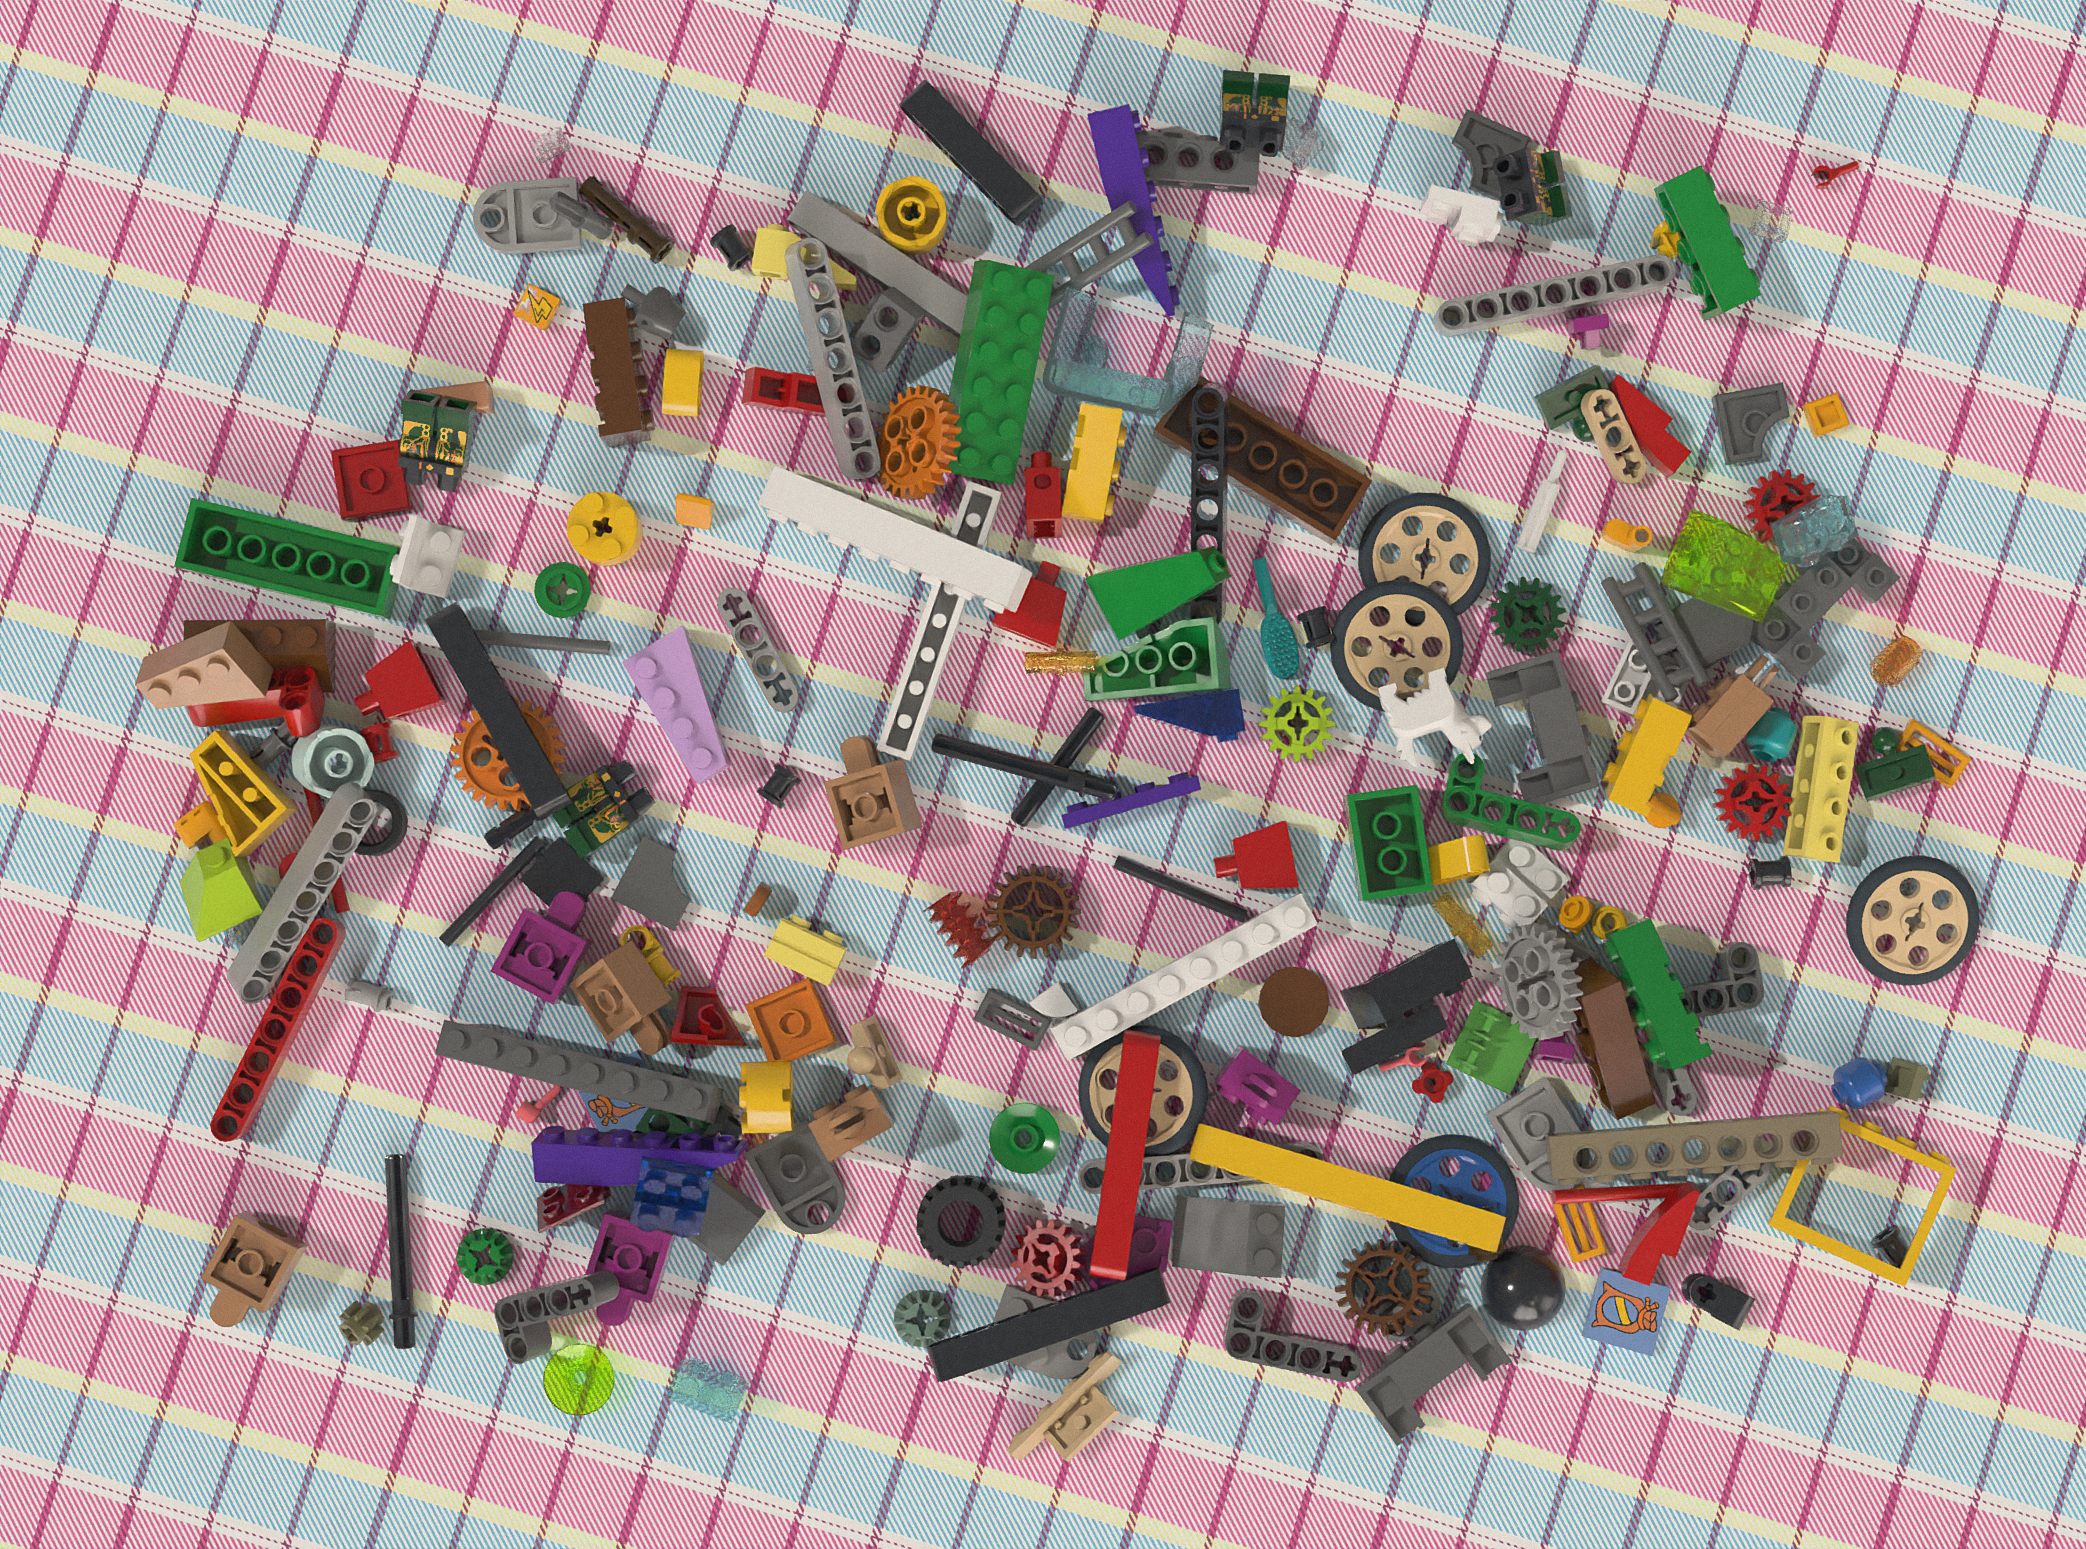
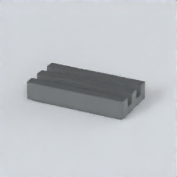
M991 988L988 989L973 1019L1037 1051L1052 1021L1051 1018ZM991 998L1042 1022L1040 1029L989 1004ZM987 1010L1035 1034L1034 1041L984 1017L985 1011Z

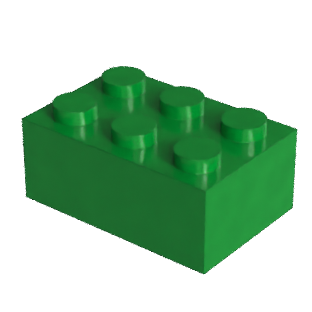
M1411 785L1343 796L1358 901L1433 891L1418 786Z

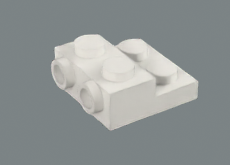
M1431 184L1422 201L1419 213L1426 215L1428 221L1436 224H1447V221L1453 222L1450 236L1457 237V242L1467 246H1477L1478 243L1484 244L1485 241L1493 242L1495 235H1498L1504 215L1498 212L1500 201Z
M1508 839L1489 860L1491 871L1475 876L1468 884L1475 889L1471 893L1472 896L1486 908L1490 904L1501 913L1497 918L1513 931L1515 927L1532 924L1548 906V902L1570 878L1532 844Z

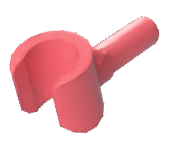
M1419 1042L1410 1047L1406 1054L1379 1063L1381 1072L1407 1064L1415 1068L1422 1066L1431 1056L1421 1059L1417 1057L1415 1051L1423 1048L1426 1043Z
M555 1085L538 1100L536 1105L525 1100L515 1115L526 1123H534L545 1106L562 1092L561 1088Z

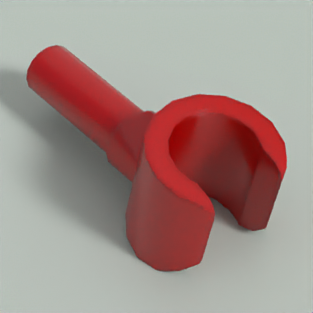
M1853 161L1832 169L1824 165L1818 166L1814 169L1811 176L1822 172L1827 175L1828 180L1825 183L1816 185V188L1820 190L1827 188L1833 179L1859 169V163Z

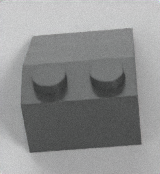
M1176 1195L1172 1267L1243 1276L1281 1278L1285 1205L1282 1202Z

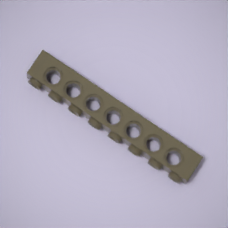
M1832 1110L1545 1134L1549 1177L1552 1180L1558 1179L1559 1185L1580 1184V1178L1594 1177L1595 1182L1616 1181V1175L1630 1174L1631 1179L1652 1178V1172L1666 1171V1176L1688 1175V1169L1702 1168V1173L1705 1174L1724 1172V1166L1738 1165L1740 1171L1761 1169L1760 1163L1774 1162L1776 1168L1797 1166L1796 1160L1810 1159L1811 1165H1824L1833 1163L1832 1157L1843 1156L1839 1113ZM1801 1130H1806L1810 1138L1808 1145L1803 1149H1796L1793 1144L1795 1134ZM1770 1133L1774 1141L1772 1148L1767 1152H1760L1757 1148L1758 1138L1762 1134ZM1728 1136H1734L1738 1143L1736 1151L1731 1155H1724L1721 1151V1142ZM1692 1139H1698L1702 1146L1700 1154L1695 1158H1688L1684 1151L1686 1143ZM1662 1142L1666 1148L1665 1156L1659 1161H1652L1648 1155L1650 1146L1653 1143ZM1619 1145H1626L1630 1150L1629 1159L1625 1163L1616 1164L1612 1159L1613 1150ZM1583 1148H1590L1594 1152L1593 1162L1586 1167L1579 1166L1576 1162L1577 1153Z

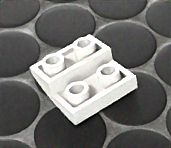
M1630 638L1601 702L1633 718V712L1641 698L1646 700L1650 692L1659 697H1664ZM1665 654L1658 657L1667 674L1680 669L1674 658ZM1690 680L1674 687L1679 696L1671 701L1672 703L1680 704Z

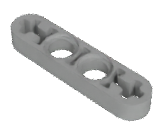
M725 589L717 599L718 611L770 706L778 712L786 713L792 711L799 703V691L746 594L740 589ZM731 595L735 599L742 598L743 602L739 604V609L744 617L748 612L752 615V618L741 620L735 627H733L731 622L738 620L737 616L731 609L725 611L724 608L728 604L727 597ZM748 625L756 626L760 632L759 640L752 645H746L740 638V632ZM763 656H771L776 660L777 667L771 675H762L757 670V662ZM782 673L786 679L780 680V685L785 691L792 690L793 693L789 697L790 704L786 706L782 702L775 703L774 698L778 696V692L773 684L768 689L765 686V682L776 680Z

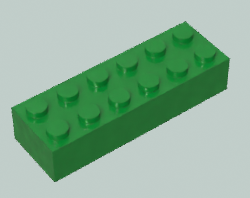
M992 260L974 262L948 400L956 404L953 413L960 415L954 426L962 428V431L955 435V440L961 442V446L953 449V453L958 458L955 461L950 460L948 464L952 470L951 474L1014 485L1054 275Z
M191 498L174 567L204 576L390 620L399 586L392 582L393 575L390 574V566L394 555H399L401 548Z

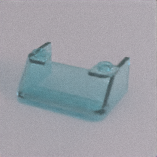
M1066 287L1043 373V384L1049 392L1060 397L1157 418L1165 415L1198 383L1212 335L1213 324L1190 312L1184 311L1171 361L1166 367L1163 380L1106 368L1109 355L1108 346L1102 338L1089 334L1098 301L1073 288Z

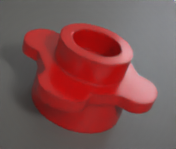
M1428 1061L1421 1066L1422 1072L1418 1079L1412 1082V1089L1417 1094L1423 1093L1427 1095L1431 1102L1440 1103L1444 1099V1093L1448 1085L1453 1083V1075L1449 1071L1443 1072L1437 1069L1433 1062ZM1431 1079H1435L1436 1084L1434 1086H1431L1429 1084V1081Z

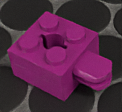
M572 891L560 892L555 895L545 915L532 908H524L490 971L552 1005L559 1004L593 942L589 938L575 932L586 912L587 905L583 897Z
M1239 1045L1214 1078L1220 1085L1217 1091L1235 1105L1239 1100L1243 1101L1248 1105L1245 1110L1247 1114L1264 1126L1268 1121L1277 1125L1301 1092L1300 1089Z
M612 1209L604 1213L585 1273L609 1270L616 1276L619 1282V1294L616 1299L596 1307L597 1317L602 1323L607 1326L621 1325L630 1317L635 1299L651 1304L657 1298L678 1230Z

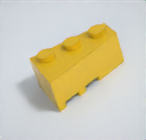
M1084 403L1080 404L1062 517L1103 524L1104 515H1112L1115 496L1109 495L1108 492L1110 481L1118 482L1121 461L1114 459L1116 447L1124 448L1127 427L1120 426L1123 410Z
M1651 692L1646 700L1641 698L1632 716L1636 721L1631 731L1625 730L1621 735L1616 748L1620 750V753L1615 763L1608 762L1601 776V781L1604 782L1603 788L1609 800L1645 817H1648L1652 808L1647 803L1655 787H1661L1665 776L1662 774L1671 756H1675L1692 718L1689 710L1672 702H1666L1664 698Z
M214 731L189 754L207 796H210L218 813L219 823L224 827L235 857L249 856L299 809L270 776L254 763V759L250 758L246 750L228 731Z

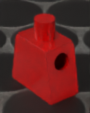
M1045 451L1034 452L1031 454V468L1024 469L1027 539L1062 538L1060 468L1052 467V453Z
M1042 561L1035 579L1030 578L1016 613L1004 609L1002 614L997 613L992 622L993 626L1055 650L1067 597V591L1055 587L1062 568L1047 561Z
M413 641L406 642L367 671L364 675L371 690L354 698L363 716H367L381 708L385 717L391 720L403 718L447 703L421 649Z
M1286 821L1275 823L1230 840L1232 854L1213 858L1216 878L1237 875L1239 889L1299 887Z

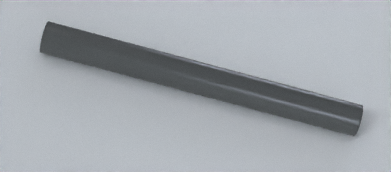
M475 630L482 644L602 655H609L610 641Z

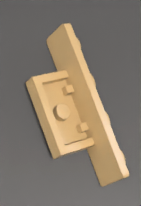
M1110 1351L1097 1355L1089 1363V1369L1080 1378L1073 1379L1064 1387L1063 1395L1054 1403L1047 1404L1037 1414L1038 1419L1029 1428H1023L1014 1435L1011 1440L1012 1444L1006 1451L1012 1457L1021 1461L1046 1438L1062 1458L1070 1462L1120 1413L1098 1386L1122 1364L1121 1359Z

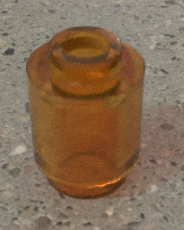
M1902 635L1899 639H1893L1870 662V668L1872 669L1870 674L1883 687L1888 685L1897 687L1920 663L1919 658L1923 655V651L1914 640Z

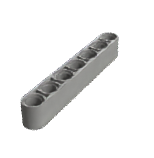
M805 191L786 219L792 227L808 238L814 237L819 239L824 244L826 250L884 289L888 290L891 287H895L927 311L926 317L960 339L968 298L966 295L818 196Z
M814 237L805 238L790 244L785 252V262L841 473L846 478L851 480L870 478L879 471L881 460L828 254L824 244L819 239ZM802 247L806 248L811 255L809 264L805 263L801 258ZM811 282H814L819 287L820 295L818 299L811 295ZM820 317H824L829 324L827 334L823 333L819 327ZM830 351L838 359L836 368H833L828 362ZM839 386H842L847 394L844 403L837 396ZM849 420L854 423L856 429L853 438L846 431V424ZM858 454L864 460L862 472L855 465V459Z
M1653 255L1445 301L1435 313L1433 325L1440 335L1454 337L1661 291L1674 278L1675 265L1665 255ZM1655 266L1660 268L1664 274L1663 281L1653 280L1649 275V267ZM1616 274L1625 275L1630 282L1629 288L1623 289L1618 287L1614 281V276ZM1582 281H1588L1594 285L1596 289L1594 296H1587L1581 291L1580 283ZM1556 289L1560 292L1562 296L1561 303L1554 304L1550 302L1546 297V290ZM1514 296L1523 297L1528 304L1527 310H1516L1511 303V298ZM1481 303L1490 305L1494 316L1492 318L1481 317L1478 314L1477 305ZM1443 312H1455L1459 317L1460 323L1456 326L1446 324L1443 320Z
M354 782L345 783L335 791L227 972V980L242 1002L256 1004L264 1000L269 994L374 820L377 807L359 784Z
M1309 1141L1270 1144L1296 1153L1304 1149H1311L1314 1151L1316 1159L1322 1161L1324 1159L1319 1148ZM1191 1150L1177 1151L1170 1155L1143 1157L1139 1190L1255 1181V1179L1230 1173L1210 1166L1208 1173L1204 1176H1195L1190 1171V1166L1194 1161L1189 1159ZM1106 1158L1086 1160L1080 1166L1078 1180L1084 1191L1090 1194H1101L1102 1182L1095 1186L1090 1185L1084 1180V1174L1092 1167H1097L1104 1172ZM1169 1161L1174 1165V1174L1169 1179H1160L1155 1175V1168L1160 1162Z

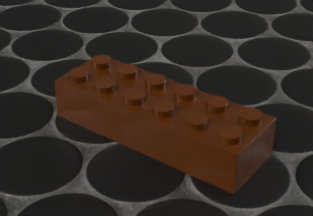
M1190 370L1153 431V437L1191 459L1193 396L1203 385L1212 383L1193 370ZM1210 392L1202 394V403L1206 408H1218L1219 400L1215 394ZM1227 392L1229 398L1228 483L1332 546L1372 480ZM1210 428L1202 430L1201 436L1205 443L1210 445L1218 443L1219 438L1216 431ZM1211 464L1202 465V467L1218 476L1216 467Z

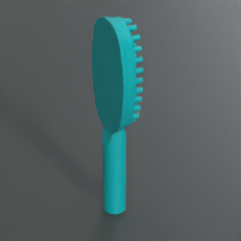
M1266 557L1256 559L1252 563L1266 616L1261 623L1262 649L1273 675L1279 679H1289L1297 673L1299 668L1297 641L1289 621L1284 615L1279 614Z

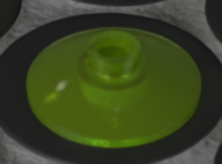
M571 1344L558 1350L548 1361L543 1375V1386L549 1401L558 1410L574 1416L588 1415L600 1409L610 1398L615 1384L614 1369L608 1357L598 1348L588 1344ZM582 1371L587 1375L586 1383L580 1384L575 1380L576 1372Z

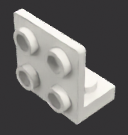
M411 513L409 520H404L401 526L399 539L403 543L400 554H395L391 562L390 574L393 575L392 582L406 589L448 599L466 532L430 522L418 514Z

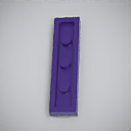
M1184 772L1168 777L1169 784L1156 788L1154 781L1134 787L1136 794L1122 797L1121 792L1118 791L1112 801L1100 798L1101 804L1088 807L1087 801L1066 806L1068 813L1061 815L1064 828H1072L1200 791L1201 786L1198 776L1190 778L1189 773Z

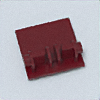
M565 1184L560 1187L553 1186L545 1190L541 1196L537 1197L539 1234L606 1203L607 1198L612 1196L609 1186Z

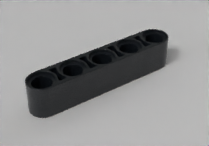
M923 80L899 104L906 116L1015 226H1019L1043 202L1032 186L928 81Z

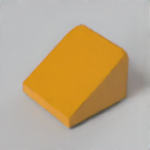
M679 492L676 496L677 523L706 530L710 529L715 510V504L712 500Z

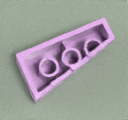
M683 625L622 662L697 784H703L730 767L687 628Z

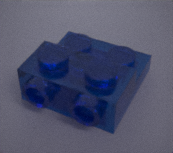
M642 1156L629 1224L637 1225L640 1230L645 1232L661 1229L673 1231L676 1236L681 1238H687L691 1235L700 1236L714 1168Z

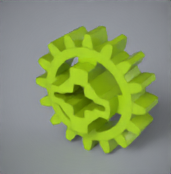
M1294 686L1293 694L1290 695L1285 688H1282L1280 690L1281 699L1278 700L1272 695L1268 698L1272 705L1271 709L1261 708L1260 712L1267 716L1266 720L1258 722L1259 727L1266 728L1267 733L1260 737L1261 741L1270 739L1272 744L1268 751L1271 753L1277 748L1281 750V760H1284L1288 754H1292L1294 763L1300 761L1301 754H1305V757L1311 760L1314 758L1312 751L1314 748L1321 753L1326 750L1321 743L1322 740L1331 741L1333 739V736L1326 732L1327 728L1336 726V722L1327 720L1326 717L1333 712V709H1323L1321 705L1325 697L1321 696L1317 700L1312 698L1314 691L1312 688L1308 689L1305 695L1301 694L1299 686ZM1290 702L1289 712L1284 717H1274L1280 706ZM1304 702L1316 711L1318 717H1311L1304 710ZM1296 708L1299 721L1306 724L1305 727L1299 730L1297 740L1294 728L1288 727V722L1294 719ZM1275 731H1282L1289 738L1290 746L1282 743L1276 736ZM1310 731H1319L1315 740L1304 747V737Z

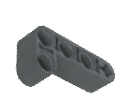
M1729 942L1725 944L1719 952L1722 979L1683 985L1682 987L1685 991L1684 999H1681L1683 1006L1687 1005L1691 1012H1694L1696 1017L1700 1018L1748 1010L1762 1003L1764 986L1756 949L1751 944L1746 942ZM1740 948L1745 953V962L1737 968L1732 964L1731 954L1735 949ZM1743 983H1747L1752 990L1751 997L1746 1002H1741L1737 996V990ZM1711 988L1717 995V1001L1713 1007L1706 1008L1702 1002V996L1706 990ZM1629 996L1626 998L1628 1009L1632 1010L1634 1006Z
M599 1270L526 1289L498 1300L495 1304L494 1315L502 1344L509 1360L515 1364H523L548 1353L552 1346V1338L547 1320L587 1311L616 1299L619 1294V1282L616 1276L609 1270Z
M1242 1288L1232 1295L1223 1333V1343L1231 1357L1341 1382L1353 1381L1360 1375L1362 1362L1358 1354L1351 1347L1263 1328L1261 1324L1264 1304L1259 1294L1250 1288ZM1246 1297L1253 1298L1257 1302L1255 1311L1249 1315H1243L1238 1311L1239 1302ZM1236 1333H1245L1249 1336V1343L1244 1349L1237 1350L1230 1345V1340ZM1279 1340L1284 1344V1350L1279 1356L1270 1357L1265 1353L1266 1345L1270 1341ZM1306 1348H1315L1319 1352L1318 1359L1312 1364H1304L1300 1361V1355ZM1326 1351H1329V1356L1332 1360L1343 1361L1344 1356H1348L1351 1363H1353L1352 1366H1346L1344 1371H1341L1336 1363L1327 1361Z

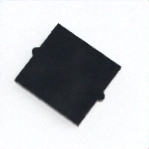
M558 837L543 855L536 856V862L519 880L549 907L555 895L566 891L578 893L588 903L589 895L605 878L588 862L580 859L576 851L561 837Z

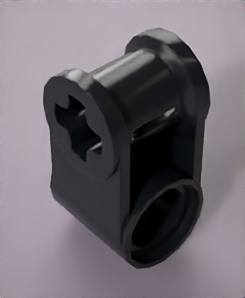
M1701 1273L1688 1275L1681 1286L1682 1295L1685 1300L1740 1331L1755 1301V1298ZM1699 1285L1707 1290L1705 1296L1696 1292Z

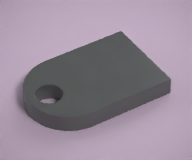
M805 1119L793 1126V1131L782 1132L746 1152L744 1155L780 1220L791 1230L809 1235L826 1231L837 1222L844 1210L846 1194L838 1173L831 1161L828 1162L808 1125V1119ZM822 1204L827 1208L829 1215L824 1223L817 1224L811 1221L808 1211L812 1205Z

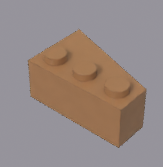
M229 621L145 656L135 686L156 709L264 698L267 695L274 669L233 622Z

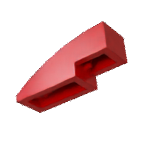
M756 366L746 369L742 404L826 417L815 376L798 372L785 373ZM839 386L837 396L844 403L847 394L845 389Z
M1618 374L1608 384L1609 389L1615 395L1641 453L1660 473L1668 478L1677 471L1691 451L1664 430L1673 418Z
M1687 1181L1672 1192L1641 1224L1628 1244L1618 1266L1622 1277L1650 1286L1661 1255L1665 1254L1676 1258L1701 1193L1694 1182Z

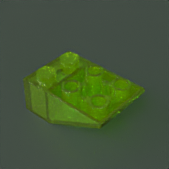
M1691 508L1664 567L1662 586L1763 623L1789 565V560L1725 520Z

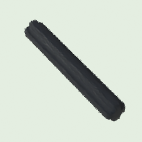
M1089 708L1049 763L1069 769L1102 724L1105 716L1097 709ZM1036 780L1011 814V819L1021 827H1026L1055 788V785Z

